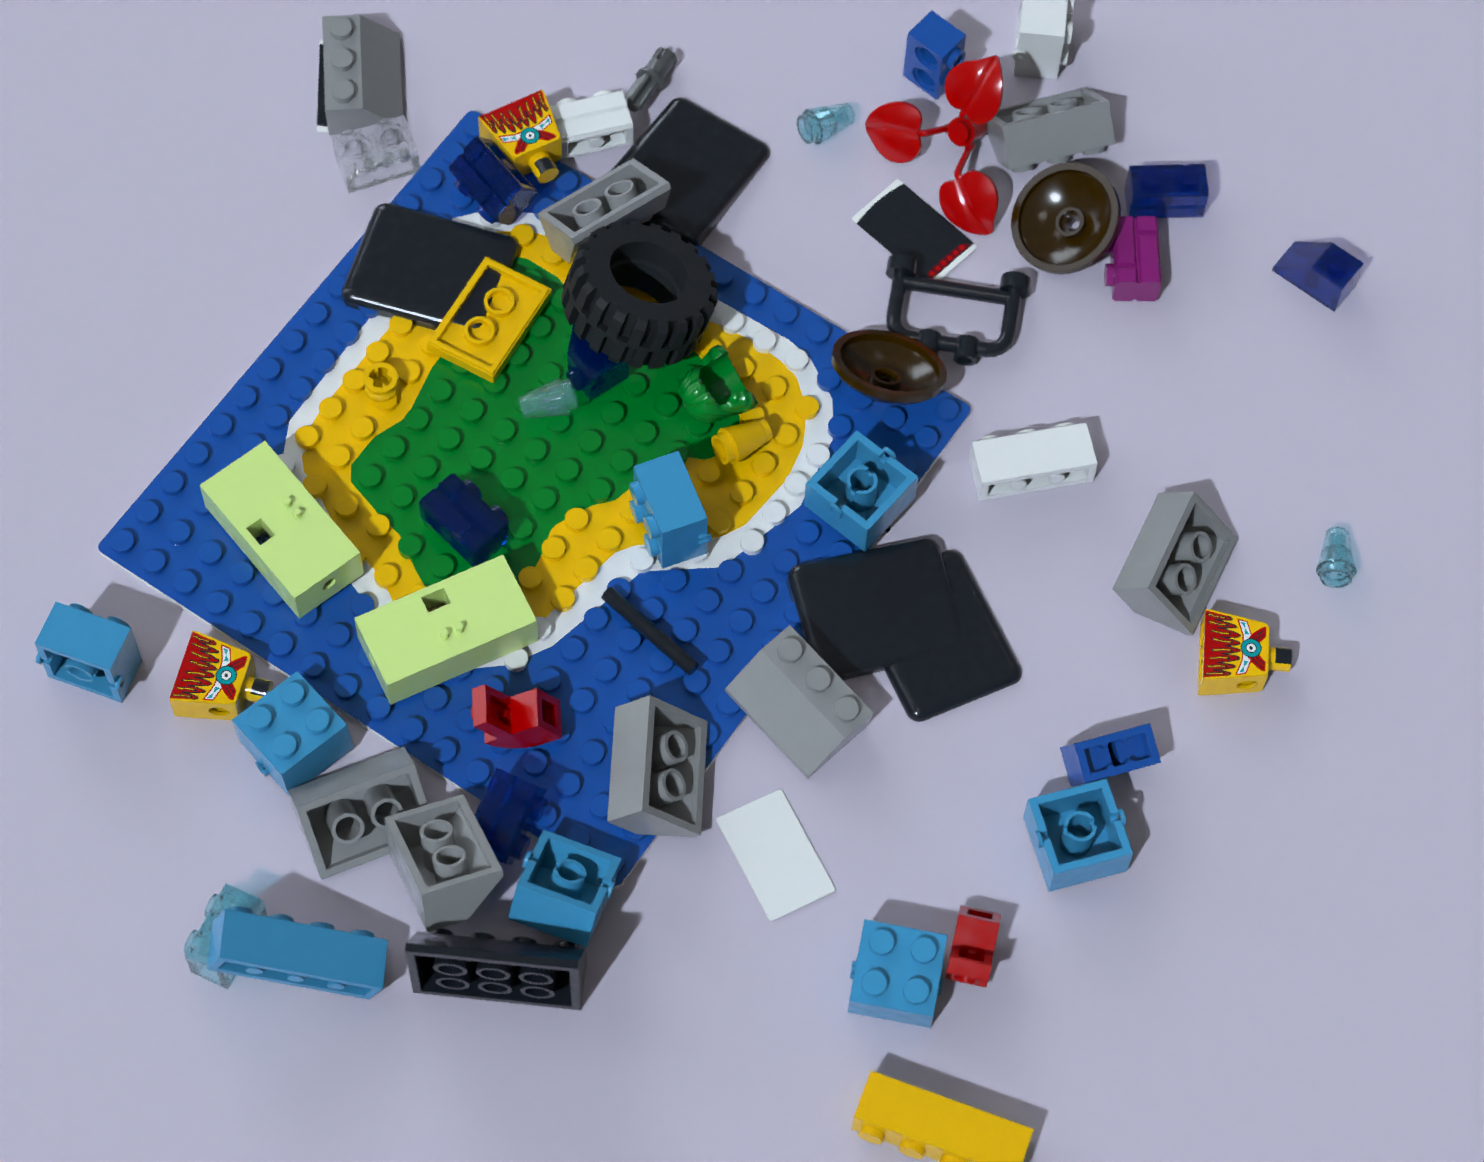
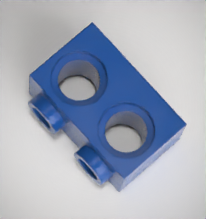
M931 10L907 34L903 76L938 100L945 93L944 84L949 71L962 63L966 56V52H964L966 34Z
M1150 723L1060 747L1071 787L1161 763Z

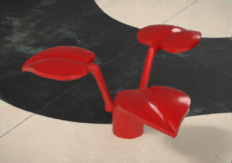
M997 55L965 61L949 71L944 84L945 95L952 107L960 109L959 116L952 119L949 124L931 129H920L923 120L921 111L913 104L904 101H893L881 105L870 113L865 122V130L875 148L885 159L895 163H906L918 156L922 149L920 137L948 133L949 139L955 145L964 146L965 150L954 170L956 180H949L941 185L939 189V202L943 213L950 222L966 232L978 235H989L994 232L995 218L999 205L998 192L994 182L986 174L977 170H971L962 175V170L971 151L976 149L974 142L985 135L987 122L997 115L1001 107L1003 72L1000 58Z

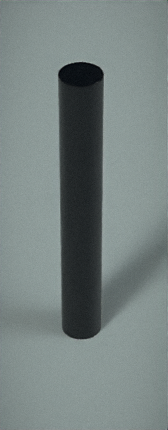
M609 587L603 593L602 600L688 676L696 671L699 663L617 590Z

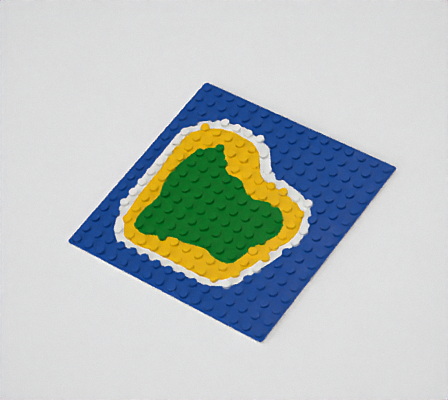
M469 111L390 204L512 236L519 246V254L513 270L552 289L553 296L495 383L493 384L428 351L426 343L435 330L413 325L412 320L405 318L380 316L378 311L358 306L359 310L348 307L343 302L342 288L364 236L363 234L101 540L98 549L103 557L288 678L298 671L328 704L397 749L405 747L412 759L536 840H539L543 830L622 858L614 889H618L623 885L659 835L635 834L607 822L615 707L651 695L708 721L705 758L706 773L748 716L724 691L725 688L764 646L789 625L803 638L800 629V619L795 603L791 600L786 583L791 568L802 563L863 551L804 506L806 483L857 430L881 449L884 447L890 448L895 453L896 460L918 476V487L969 418L971 409L968 404L943 389L937 396L911 405L880 403L856 392L842 381L831 362V353L835 342L841 336L847 334V332L700 244L695 247L698 249V255L706 258L711 267L710 272H713L718 285L716 288L718 301L696 349L678 363L667 366L665 363L663 367L649 369L648 365H642L639 369L628 367L626 362L619 361L617 364L608 360V355L602 352L597 354L589 348V342L579 339L573 330L575 325H569L565 316L561 294L573 262L569 264L552 251L537 214L593 181L561 161L554 162L559 173L548 183H539L533 172L519 178L512 177L479 138L478 117L482 114L477 111ZM621 286L626 292L636 298L647 302L659 303L652 296L641 290ZM720 345L729 353L728 357L736 373L740 376V380L747 390L754 395L758 403L754 409L748 412L729 416L722 419V421L701 423L693 419L685 409L679 392V383L690 369L697 366L710 348ZM374 363H388L397 371L399 391L389 401H374L365 392L364 371ZM380 377V381L374 379L375 387L381 388L383 383L386 386L389 385L387 377ZM761 418L768 422L772 430V439L737 464L728 463L725 465L718 460L713 451L711 439L713 435L718 433L720 428L754 420L757 421ZM263 441L267 442L361 553L364 574L300 619L205 507L200 489V484ZM679 451L708 517L707 533L711 534L712 540L707 543V554L662 569L657 556L650 557L646 549L643 535L647 534L643 523L636 524L632 516L629 501H632L633 498L630 493L629 483L634 482L633 466ZM885 453V456L889 458L890 455ZM264 532L255 539L261 545L270 538ZM878 539L868 549H872ZM500 555H504L537 619L539 641L390 705L358 639L354 618ZM609 587L617 590L699 663L696 671L688 676L602 600L603 593ZM486 684L509 697L538 688L557 698L561 704L562 738L528 748H500L485 744L484 732L473 727L471 708L473 706L472 688Z

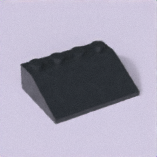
M443 928L430 932L417 931L406 942L405 955L413 993L581 1010L587 959L586 949L579 948L575 943L558 941L554 945L537 944L536 940L528 937H515L512 941L498 940L493 935L482 932L472 933L470 937L454 935L452 931Z

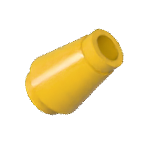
M763 418L757 421L754 420L723 427L718 430L716 435L712 436V448L722 464H737L772 439V430L768 422Z

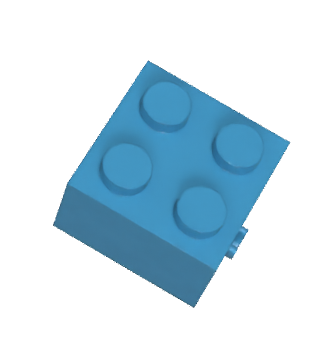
M856 430L806 483L804 506L865 552L915 499L918 476L898 462L895 453L890 448L884 447L881 449ZM885 453H888L890 457H886Z
M679 451L633 466L634 482L629 483L633 500L629 501V506L636 524L642 522L647 534H644L643 538L650 557L657 556L661 568L664 569L707 554V543L712 540L711 534L707 533L708 517Z
M55 602L35 641L38 651L36 663H43L48 677L121 703L142 663L132 629L125 621L113 616H108L105 619L93 615L88 608L76 603H71L68 606Z
M298 671L232 719L240 743L257 760L255 764L259 771L265 777L270 775L288 796L287 790L310 782L354 748L347 724Z
M1107 779L1028 799L1023 819L1048 892L1128 870L1133 851L1124 829L1126 817L1122 808L1117 809Z
M543 830L533 852L528 850L522 865L525 869L517 883L508 919L587 948L614 889L622 858Z
M864 919L857 961L852 962L850 973L853 983L848 1012L931 1028L937 995L941 996L944 978H940L948 935Z

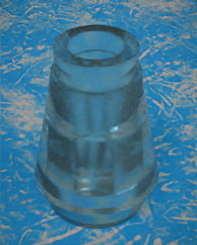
M846 102L805 109L803 114L797 118V128L805 143L819 145L848 125L853 124L855 116L852 107Z
M559 377L526 393V395L518 397L524 419L570 415L571 410L579 408L570 378L561 381Z
M1342 527L1329 528L1325 533L1316 568V573L1325 586L1331 588L1345 587L1352 582V578L1356 574L1349 532Z

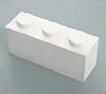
M1065 422L1051 429L1039 431L1024 429L1015 435L1003 437L996 435L984 436L971 443L969 464L979 501L1093 482L1098 465L1087 423L1074 424Z

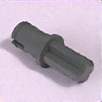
M658 47L648 64L637 71V79L625 95L627 107H629L630 111L638 112V110L643 109L653 93L662 89L663 79L677 63V57L670 49L667 48L661 56L664 47Z

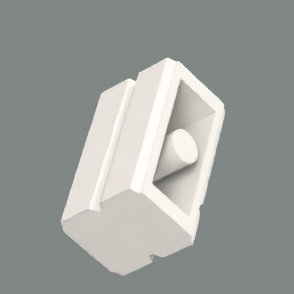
M601 90L589 98L580 100L565 98L558 101L556 105L550 106L562 140L561 159L634 144L633 122L622 90L617 92Z

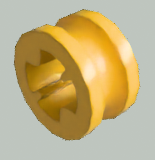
M384 362L368 366L363 375L364 388L368 397L377 402H386L397 395L400 386L396 369ZM380 377H387L389 385L386 386L383 383V387H375L374 379L380 381Z

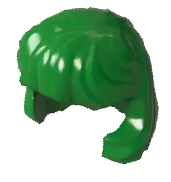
M720 345L710 348L697 366L690 369L679 383V392L685 409L693 419L701 423L722 421V419L729 416L748 412L754 409L758 403L754 395L747 390L740 380V376L736 373L728 357L729 353Z

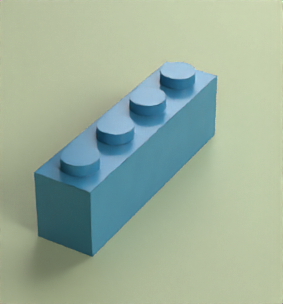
M233 906L224 909L212 922L207 970L370 1000L384 986L388 940L376 938L374 933L366 930L339 931L334 930L332 924L325 922H313L308 925L294 922V918L288 915L274 914L266 917L253 914V910L249 908Z

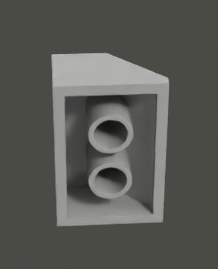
M362 15L322 16L325 113L329 135L403 132L400 34Z
M1086 87L1002 107L997 115L987 122L986 132L998 163L1014 173L1030 171L1034 168V164L1047 161L1049 164L1062 163L1069 160V155L1081 152L1083 155L1098 154L1105 150V146L1116 144L1109 100Z
M633 158L537 214L552 251L570 264L573 262L584 238L589 237L590 233L603 226L606 228L608 224L619 221L623 225H626L629 221H641V224L649 221L654 214L666 207L671 186L667 180Z
M1195 491L1158 493L1112 589L1135 613L1185 635H1193L1238 538Z
M790 625L764 646L724 690L807 779L863 731L874 714Z
M651 695L615 707L608 823L642 835L701 836L708 721Z
M405 747L287 790L321 880L390 854L384 817L428 804L415 764Z
M464 794L384 817L390 856L427 932L468 920L503 878V869Z

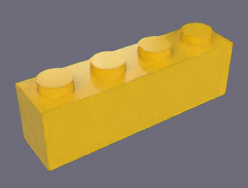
M870 1071L852 1123V1130L857 1131L858 1136L865 1141L874 1144H882L885 1141L898 1146V1150L906 1156L915 1159H922L923 1156L940 1162H1023L1034 1131L1030 1127L874 1071Z

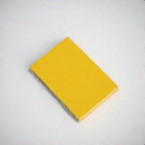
M486 256L426 343L427 350L494 384L553 296L552 289ZM488 267L499 272L501 277L497 287L489 290L484 297L486 316L473 317L467 321L465 326L452 323L454 317ZM493 296L492 301H491L490 306H489V305H488V301H489V299ZM476 323H482L479 328H471Z

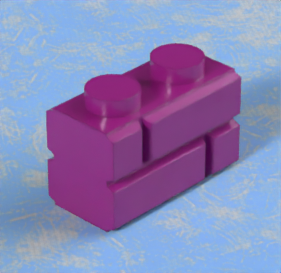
M1121 216L1117 235L1105 253L1110 254V263H1105L1104 285L1111 286L1112 299L1114 301H1133L1136 299L1137 301L1154 302L1158 300L1162 285L1158 218L1155 216H1138L1137 218Z

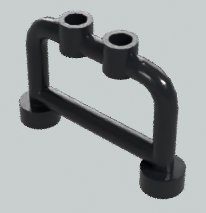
M906 254L889 256L886 275L892 279L886 314L888 331L910 337L924 344L937 355L939 350L953 352L954 362L963 366L975 365L977 356L997 357L1002 355L1012 346L1016 336L1021 299L1027 298L1030 294L1031 278L1027 274L1018 271L1005 272L1001 275L1000 287L997 289L916 276L918 261L914 257ZM906 290L1004 305L999 338L994 342H983L972 335L950 337L941 335L940 332L933 329H922L919 332L906 329L901 323Z

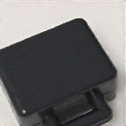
M675 98L665 107L612 170L634 158L670 183L671 191L666 207L654 214L649 221L642 224L649 226L651 223L659 225L661 230L668 233L672 230L681 235V240L685 243L691 242L694 246L703 244L769 158L770 150L764 142L685 98Z
M383 203L378 205L373 211L342 288V299L348 307L359 310L358 306L378 311L380 316L387 318L397 316L412 320L413 325L436 330L483 259L487 256L513 269L519 254V246L517 241L509 235L390 203ZM488 267L454 317L452 323L465 326L467 321L473 317H486L484 297L489 290L497 287L501 277L499 272ZM492 296V297L489 299V301H488V305H489V306H490V303H491V301H492L493 296ZM476 323L471 328H479L482 326V323Z
M890 526L885 530L887 533L890 531ZM921 538L868 549L865 552L859 551L798 564L791 568L787 576V587L800 619L803 639L842 680L885 671L897 662L946 647L961 639L959 616L941 548L937 541L932 538Z
M946 550L942 552L957 606L961 630L960 640L946 647L897 662L885 669V673L907 716L917 722L928 720L1014 685L1022 676V669L963 556L955 550Z

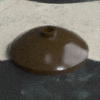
M1076 162L1053 165L1036 174L1019 193L1011 217L1013 241L1023 258L1039 270L1051 274H1071L1081 271L1097 262L1112 245L1120 225V200L1113 184L1097 169ZM1075 221H1079L1078 228L1071 231V225Z
M866 329L849 332L835 342L831 353L833 368L842 381L856 392L880 403L911 405L927 401L942 391L947 378L946 367L935 352L910 337L890 331Z

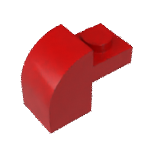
M486 684L472 688L473 706L471 708L473 727L484 732L485 744L500 748H528L562 738L561 704L557 698L538 688L510 697Z
M960 905L945 979L986 988L1000 926V913Z

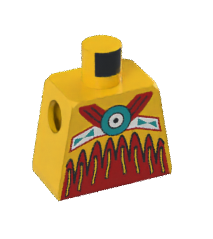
M543 90L478 117L480 140L512 177L519 178L533 172L539 183H548L558 175L559 171L554 162L562 158V140Z
M1205 609L1200 624L1197 695L1259 692L1264 688L1269 670L1290 671L1292 649L1269 646L1270 627L1264 622Z
M192 631L169 701L174 716L232 720L243 712L247 700L256 702L273 689V681L254 677L256 667L253 656L250 653L200 632Z

